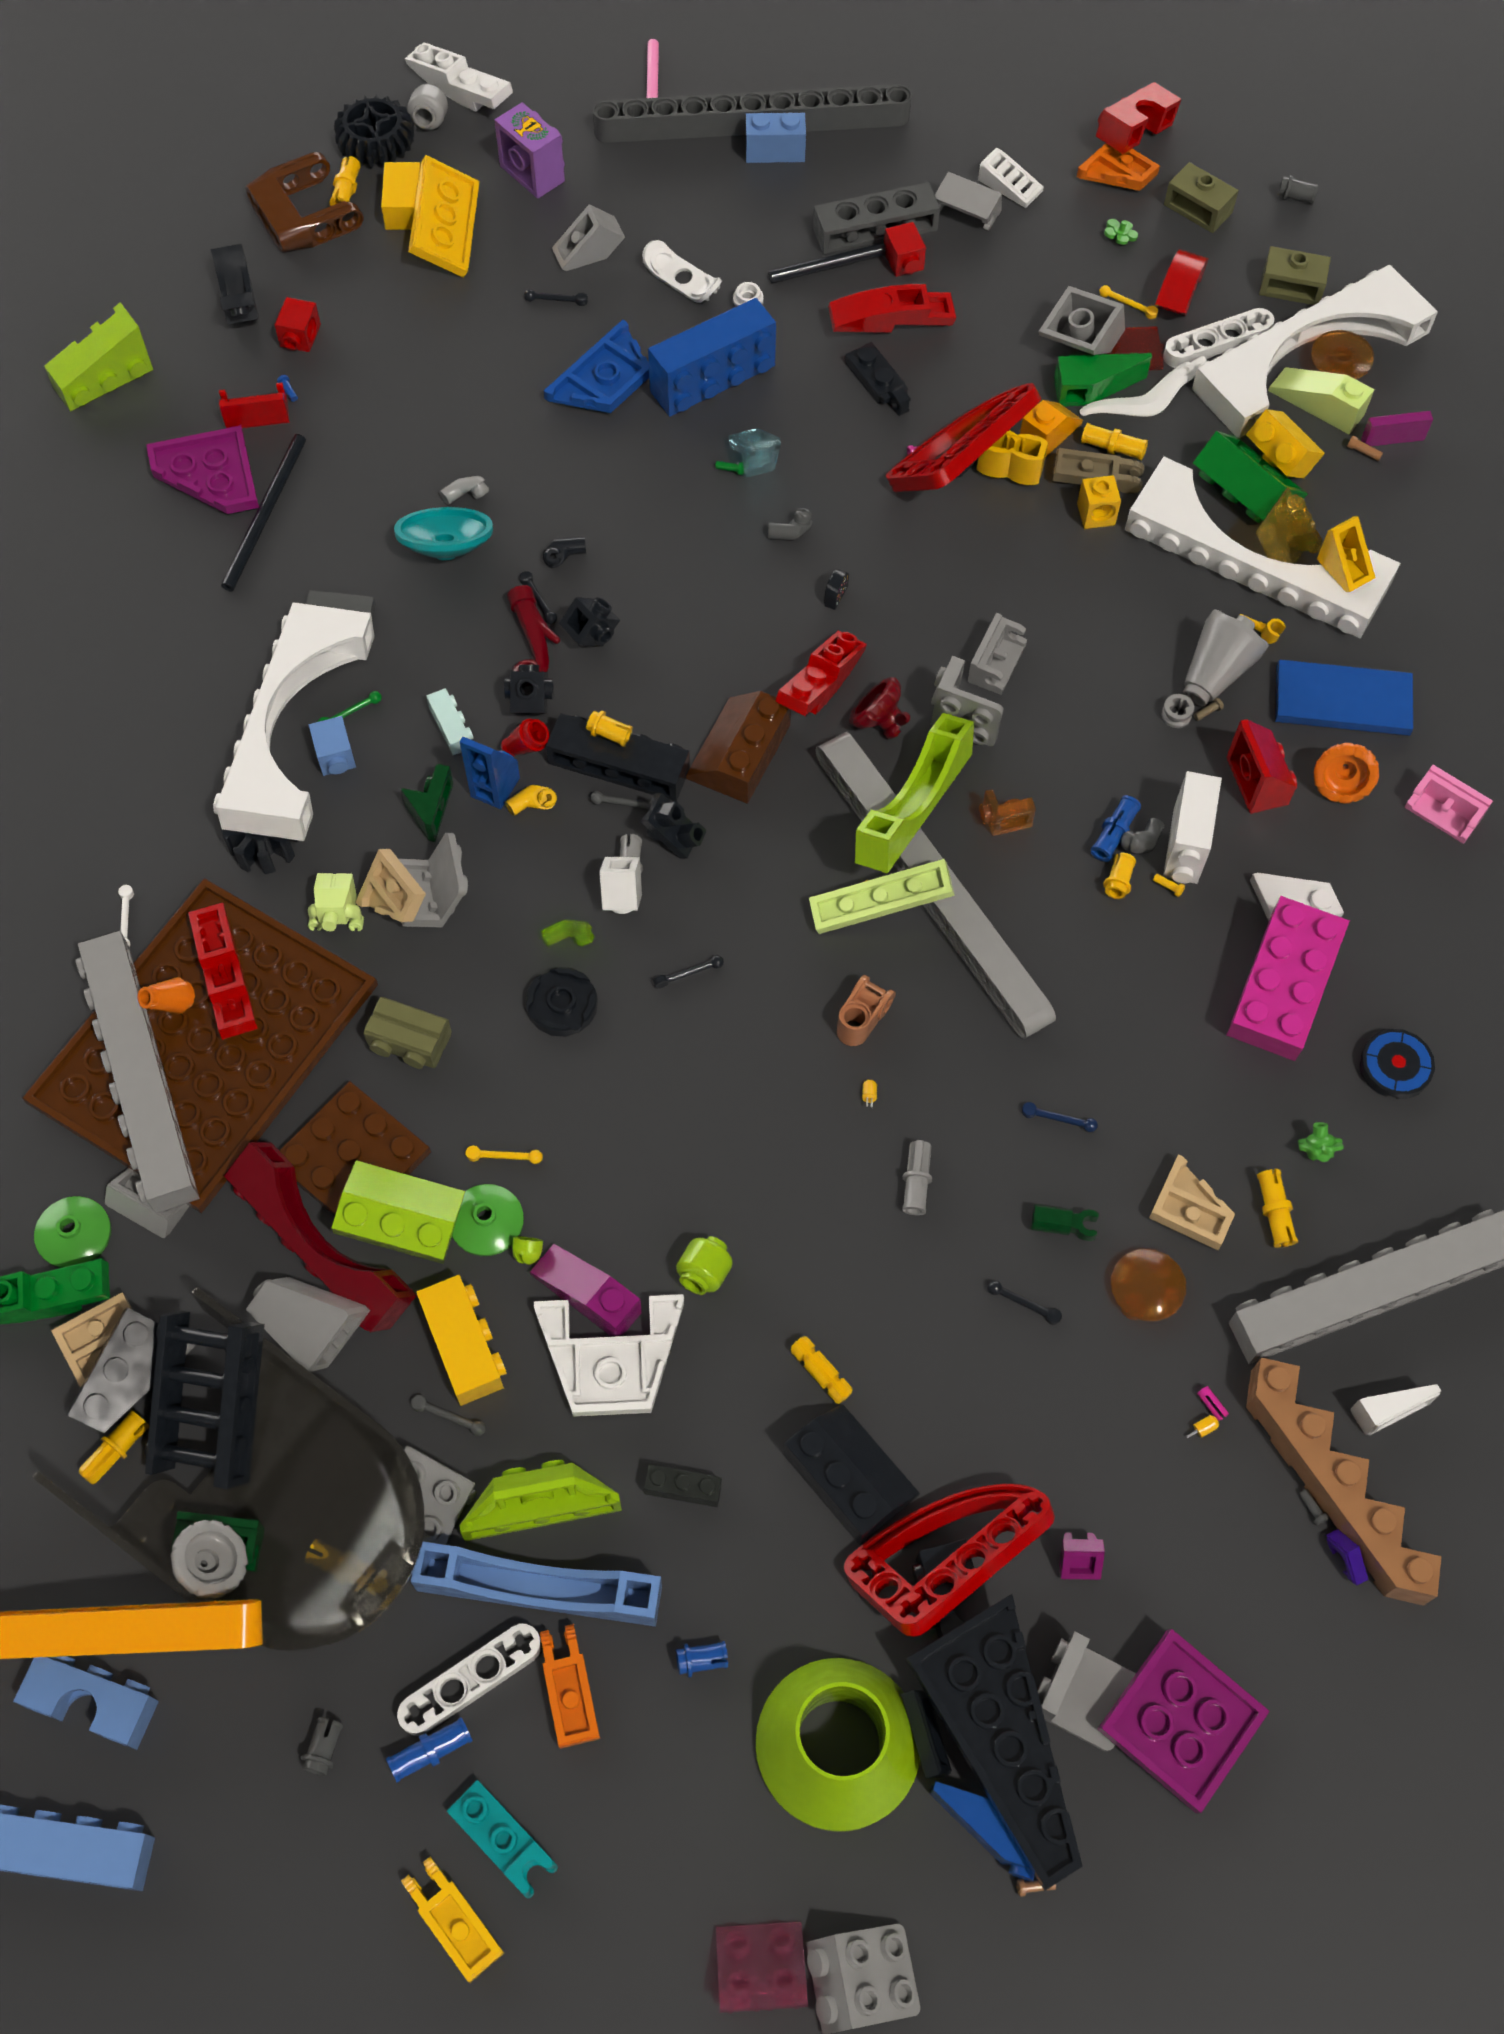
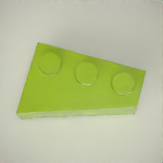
M121 302L113 308L115 313L104 323L100 324L97 321L90 327L93 332L79 344L74 340L44 365L52 387L70 412L153 370L139 326Z

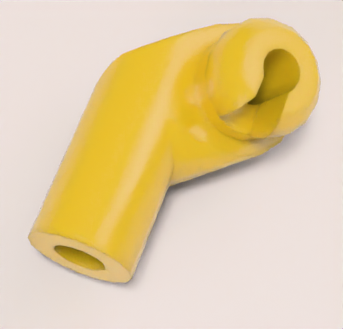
M529 785L504 803L511 815L515 816L527 807L543 810L550 809L555 805L557 795L548 787Z

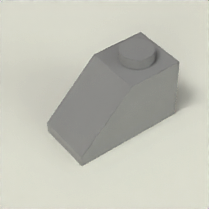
M589 204L555 243L552 250L561 268L569 271L607 259L623 241L625 236L615 216Z

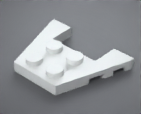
M684 1294L649 1296L650 1335L570 1339L569 1300L534 1301L536 1316L573 1417L652 1413L683 1310Z

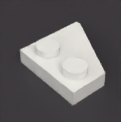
M1264 873L1252 874L1250 882L1268 921L1280 896L1342 917L1344 914L1330 883Z

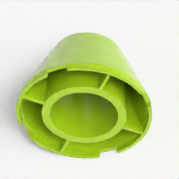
M846 1658L821 1659L810 1662L791 1672L769 1695L757 1725V1762L771 1795L791 1816L802 1823L821 1830L834 1832L853 1831L865 1828L889 1815L908 1794L918 1772L920 1757L901 1694L904 1692L889 1676L861 1661ZM841 1701L862 1709L871 1718L878 1732L879 1754L876 1761L866 1770L849 1776L829 1774L818 1768L805 1753L800 1739V1726L806 1716L816 1707L828 1702Z

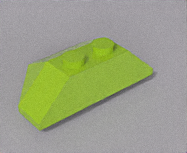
M564 1460L545 1462L541 1465L542 1469L526 1471V1468L523 1467L511 1468L503 1471L501 1477L492 1479L459 1525L460 1533L464 1541H470L622 1511L620 1497L617 1492L576 1464H565Z

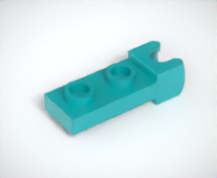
M478 1780L447 1810L448 1814L527 1899L534 1895V1889L527 1880L530 1868L538 1865L545 1868L549 1873L557 1871L558 1865Z

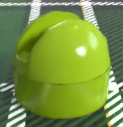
M522 1236L513 1237L512 1253L515 1260L527 1265L535 1263L540 1259L544 1240Z

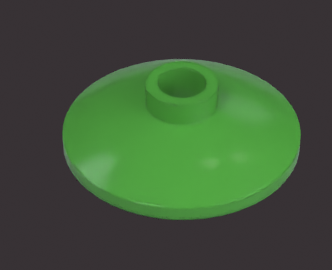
M493 1184L478 1185L466 1190L452 1235L454 1241L464 1251L477 1256L497 1255L509 1249L513 1244V1237L520 1236L523 1229L524 1215L519 1200L506 1188ZM487 1210L492 1213L491 1217L487 1220L478 1218L479 1213Z
M81 1196L67 1197L50 1205L38 1219L34 1231L35 1246L45 1261L58 1268L92 1261L98 1258L108 1245L111 1236V1222L104 1208L96 1201ZM75 1223V1227L71 1232H63L65 1226Z

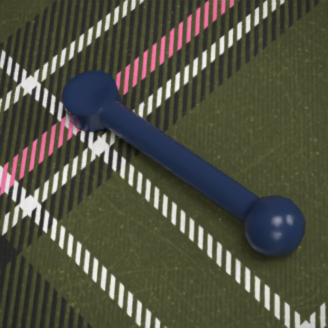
M1027 1102L1022 1107V1114L1026 1118H1033L1036 1115L1084 1127L1087 1132H1094L1098 1128V1123L1093 1118L1083 1120L1038 1109L1032 1102Z

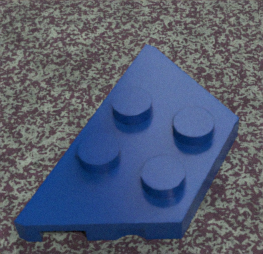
M621 320L544 390V399L548 402L612 413L649 379V362L641 354V348L637 340L632 338L628 323L625 320Z

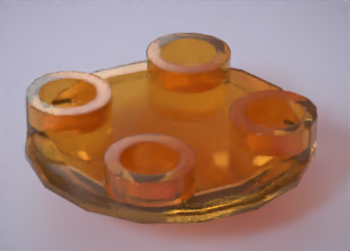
M1138 1249L1127 1253L1116 1263L1111 1275V1291L1127 1318L1131 1320L1160 1321L1172 1316L1182 1306L1186 1295V1278L1180 1266L1169 1255L1155 1249Z

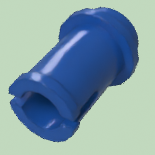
M725 1641L689 1647L688 1643L683 1644L682 1649H676L679 1675L687 1674L689 1678L692 1677L694 1672L728 1668Z

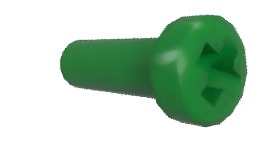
M716 461L715 468L738 472V475H743L745 463L735 464Z

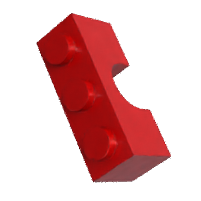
M1153 82L1144 88L1138 89L1128 97L1122 98L1110 107L1104 108L1098 118L1099 126L1096 137L1124 154L1140 144L1145 128L1157 135L1172 126L1182 99L1156 82Z

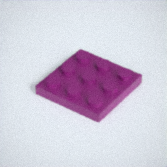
M1169 1629L1164 1633L1097 1730L1193 1812L1202 1813L1270 1711L1173 1629Z

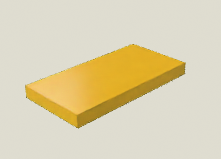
M425 155L420 166L408 252L464 278L469 268L480 181Z

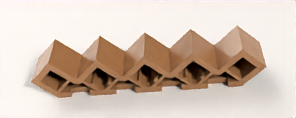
M1260 1358L1251 1370L1246 1408L1255 1420H1259L1270 1435V1441L1288 1466H1292L1305 1483L1304 1488L1308 1489L1323 1514L1326 1512L1337 1529L1360 1547L1364 1565L1375 1579L1374 1584L1384 1597L1423 1606L1438 1597L1442 1556L1401 1547L1405 1507L1365 1498L1369 1459L1330 1451L1334 1412L1295 1404L1300 1366Z

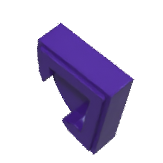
M1339 1529L1326 1534V1540L1332 1554L1340 1553L1345 1562L1347 1570L1343 1571L1346 1577L1356 1586L1367 1581L1368 1576L1360 1547Z

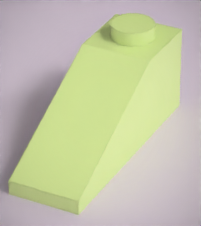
M1285 367L1270 385L1268 391L1350 435L1364 417L1375 389L1345 374Z

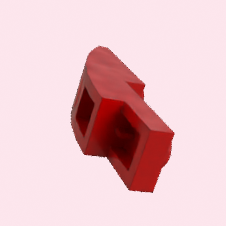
M926 284L893 285L870 289L831 301L828 305L833 332L892 333L895 325L953 326L956 320L951 292H927Z
M838 630L811 653L808 665L778 690L775 702L803 716H806L809 712L816 715L844 683L864 653L867 644L858 640L855 635L849 632Z

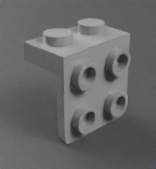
M952 656L947 668L941 666L934 686H937L931 701V705H934L931 725L935 724L942 713L974 721L973 743L994 746L1004 709L1000 704L960 690L965 660Z
M454 833L444 834L429 860L399 859L426 893L414 921L402 922V926L442 928L450 915L454 913L462 897L466 895L468 880L462 872V851L460 845L456 843Z
M1074 1632L1068 1641L1062 1638L1059 1641L1051 1659V1662L1057 1664L1052 1677L1049 1679L1044 1676L1037 1689L1045 1721L1102 1751L1108 1752L1114 1748L1115 1744L1098 1731L1097 1728L1136 1673L1086 1648L1090 1639Z
M901 1924L835 1934L806 1942L808 1953L807 1965L812 1975L816 1996V2014L821 2023L822 2034L846 2031L913 2017L919 2014L920 2002L906 1933Z

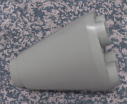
M1212 610L1205 621L1184 683L1183 695L1189 697L1194 704L1202 707L1206 706L1208 702L1218 697L1262 658L1269 644L1253 630L1255 623L1243 615H1238L1237 618H1234L1219 610Z

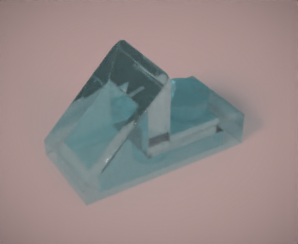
M759 428L728 435L730 448L742 454L746 477L771 472L776 468L781 446L780 437Z

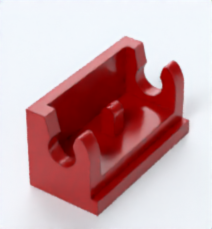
M283 382L276 383L278 393L229 399L226 389L219 390L221 397L219 407L226 428L240 425L242 428L290 423L288 399Z

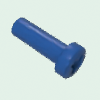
M287 375L279 376L277 383L283 382L289 399L295 402L298 397L289 383V377Z

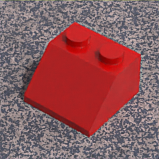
M1248 719L1241 720L1226 758L1250 814L1289 805L1297 789V779L1294 772L1287 767L1282 744L1276 742L1272 730Z

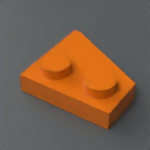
M1105 143L1078 167L1077 177L1141 191L1158 175L1160 165L1133 148L1122 154Z

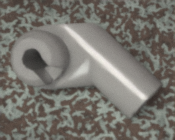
M479 475L455 480L440 490L439 495L443 502L449 505L469 491L472 492L474 498L479 499L489 492V487L484 483L485 479Z

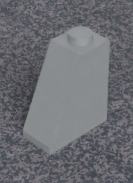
M291 1277L267 1279L255 1289L253 1293L254 1299L246 1308L258 1323L265 1324L264 1329L306 1373L328 1368L370 1312L363 1304Z

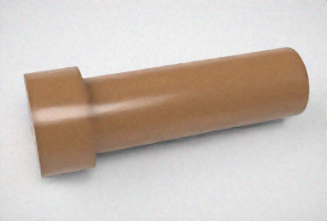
M1355 436L1351 437L1347 445L1348 448L1355 449L1377 461L1380 460L1383 452L1358 440L1359 438Z

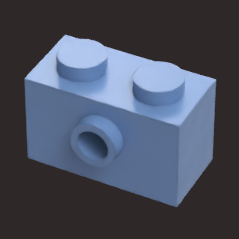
M746 113V163L805 162V113Z

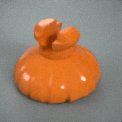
M1349 742L1336 744L1325 750L1316 762L1313 772L1315 786H1317V790L1321 795L1330 801L1345 804L1357 802L1363 799L1364 796H1369L1380 777L1379 763L1375 755L1365 746Z

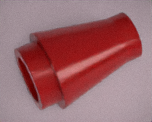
M525 719L508 737L502 740V750L508 752L513 757L541 751L549 740L548 728L539 719Z

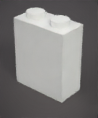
M1186 772L1174 806L1163 877L1173 879L1178 883H1198L1211 850L1221 777Z

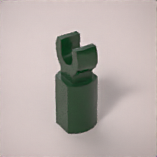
M1035 1204L1031 1230L1068 1236L1070 1233H1075L1078 1238L1084 1241H1093L1097 1236V1231L1086 1229L1083 1222H1097L1099 1213L1095 1210L1087 1209L1077 1214L1073 1213L1071 1209Z

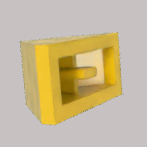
M1353 516L1329 529L1317 560L1345 592H1351L1375 579L1359 517Z

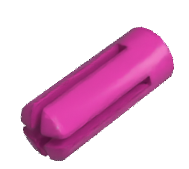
M1208 1386L1197 1393L1218 1421L1223 1420V1417L1209 1401L1208 1396L1223 1416L1227 1417L1228 1411Z

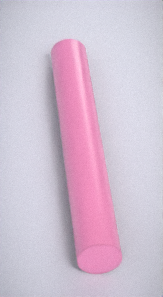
M650 39L647 43L646 98H658L659 42L656 39Z

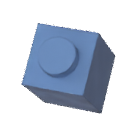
M342 716L308 724L323 776L341 774L349 769L356 768Z

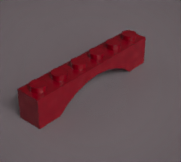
M250 1142L224 1175L234 1186V1193L241 1199L249 1202L257 1211L256 1215L259 1220L272 1227L281 1237V1243L290 1251L295 1252L305 1262L306 1270L313 1276L320 1278L330 1289L329 1292L363 1304L370 1310L359 1325L364 1330L371 1333L391 1329L417 1296L392 1269L375 1268L358 1263L341 1254L324 1239L313 1225L303 1206L297 1186L295 1167L271 1142Z

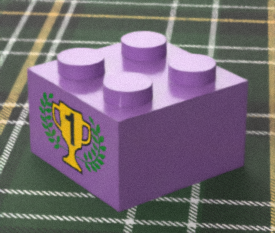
M523 102L494 119L500 167L537 199L565 182V163L562 154L563 140L555 127L548 125L536 111H532Z

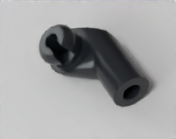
M585 537L554 539L543 553L544 563L549 567L555 568L560 566L570 554L586 553Z

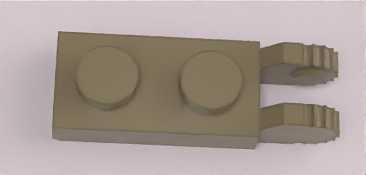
M1059 448L1056 452L1052 481L1081 485L1082 479L1114 475L1120 492L1135 494L1142 489L1143 483L1141 478L1138 477L1144 473V465L1140 461L1121 458V456Z

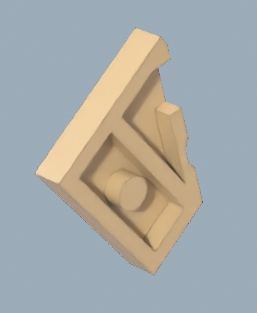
M1178 1154L1149 1219L1219 1250L1235 1213L1223 1200L1215 1196L1213 1189L1204 1179L1198 1180L1186 1166L1188 1161Z

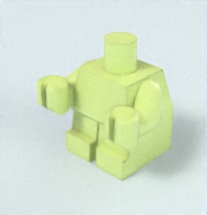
M317 873L314 885L315 903L308 907V928L314 931L315 927H317V931H320L322 928L326 931H334L337 924H347L349 921L348 927L351 931H355V928L361 931L363 929L364 917L361 915L360 907L355 903L357 894L353 874Z

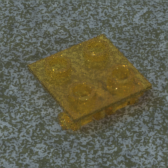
M1289 488L1285 489L1256 531V534L1268 558L1295 564L1303 551H1309L1310 553L1319 552L1323 539L1317 529H1315L1316 524L1305 505L1304 498L1299 497L1297 494L1292 495Z

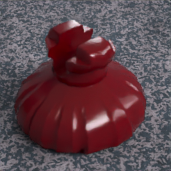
M896 677L884 679L859 701L850 714L849 723L852 726L867 729L879 725L884 729L883 734L887 739H893L900 734V726L906 725L910 721V714L904 711L901 712L897 707L901 696V685Z

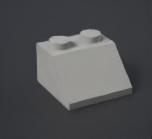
M1068 286L1038 331L1039 336L1093 355L1111 353L1125 331L1124 304Z

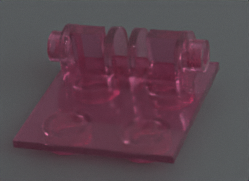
M801 1922L716 1927L720 2013L729 2012V2014H733V2012L755 2010V2012H759V2010L772 2011V2009L794 2008L796 2010L800 2007H808Z

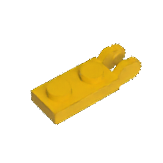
M430 1856L423 1864L427 1874L432 1880H435L441 1889L436 1895L428 1900L417 1880L409 1874L401 1882L418 1905V1913L465 1979L471 1983L504 1954V1951L453 1881L449 1882Z

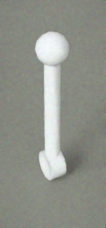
M123 885L118 890L122 899L120 931L130 948V940L127 939L129 900L134 896V891L131 886Z

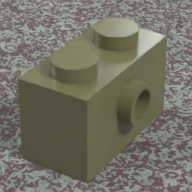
M1189 162L1169 182L1164 206L1214 233L1233 213L1239 190Z
M1270 246L1263 269L1259 295L1310 305L1319 303L1326 287L1331 257Z

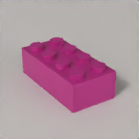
M1280 896L1271 914L1226 1036L1295 1061L1304 1048L1350 920Z

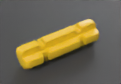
M807 1336L799 1338L791 1346V1353L799 1362L804 1361L805 1369L823 1389H828L827 1394L835 1403L840 1404L852 1394L850 1384L844 1378H839L840 1373L820 1350L815 1351V1345Z

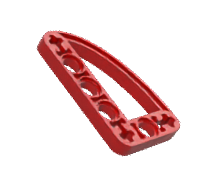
M1034 383L1014 387L983 402L917 447L886 474V478L893 491L935 490L952 482L1041 401L1042 398ZM947 450L942 456H940L938 459H935L937 456H939L941 453Z
M994 1484L965 1490L918 1509L872 1537L848 1556L844 1563V1571L851 1586L901 1633L906 1636H919L932 1628L1049 1529L1055 1519L1054 1511L1046 1494L1025 1485ZM1005 1509L914 1586L908 1583L885 1562L887 1558L905 1546L946 1524L973 1514ZM1009 1531L1015 1533L1012 1540L1007 1543L995 1542L996 1537L1002 1532ZM973 1557L985 1559L978 1568H965L966 1562ZM864 1568L867 1571L871 1569L874 1577L870 1580L869 1576L860 1569ZM949 1582L954 1584L953 1589L947 1594L937 1595L934 1593L936 1587L942 1583ZM885 1587H898L897 1592L890 1598L878 1597L880 1591ZM912 1612L913 1614H916L917 1616H916V1617H913L912 1615H908V1614Z

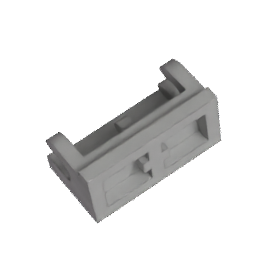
M951 172L946 174L935 194L940 211L946 205L982 220V223H985L983 229L988 231L1001 213L1002 193Z
M996 613L971 662L968 682L1002 695L1027 644V639L1020 636L1024 635L1026 628Z

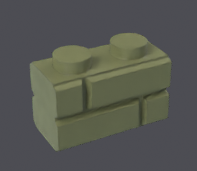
M380 997L374 1008L373 1015L364 1029V1036L368 1046H370V1050L377 1055L389 1057L390 1054L402 1057L403 1061L409 1066L422 1069L424 1065L436 1068L452 1031L449 1020L385 997Z

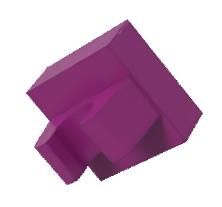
M1065 1533L1064 1539H1062L1059 1563L1061 1579L1101 1580L1105 1555L1103 1539H1097L1093 1533H1087L1086 1539H1072L1071 1533Z

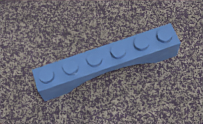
M423 1541L418 1543L411 1577V1584L418 1592L656 1627L662 1591L661 1576L627 1571L580 1570L537 1565L495 1557L457 1546Z

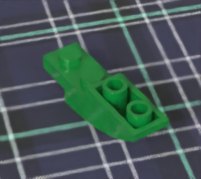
M100 1258L34 1275L21 1271L0 1276V1324L19 1323L82 1311V1305L110 1299L109 1263Z

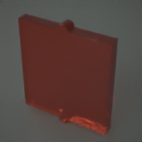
M1157 326L1126 327L1111 353H1105H1152L1149 370H1163L1164 368L1162 357L1164 345L1160 344Z

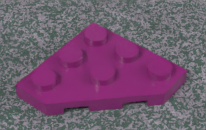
M241 425L146 444L150 468L154 478L226 514L259 508Z

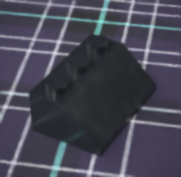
M843 1404L814 1418L784 1443L783 1455L859 1545L863 1544L920 1495L918 1490Z

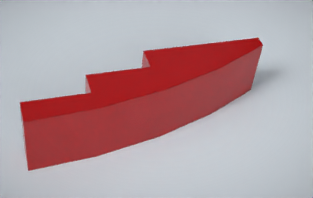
M224 903L188 912L199 962L203 969L208 995L213 1005L218 1031L222 1040L258 1029Z

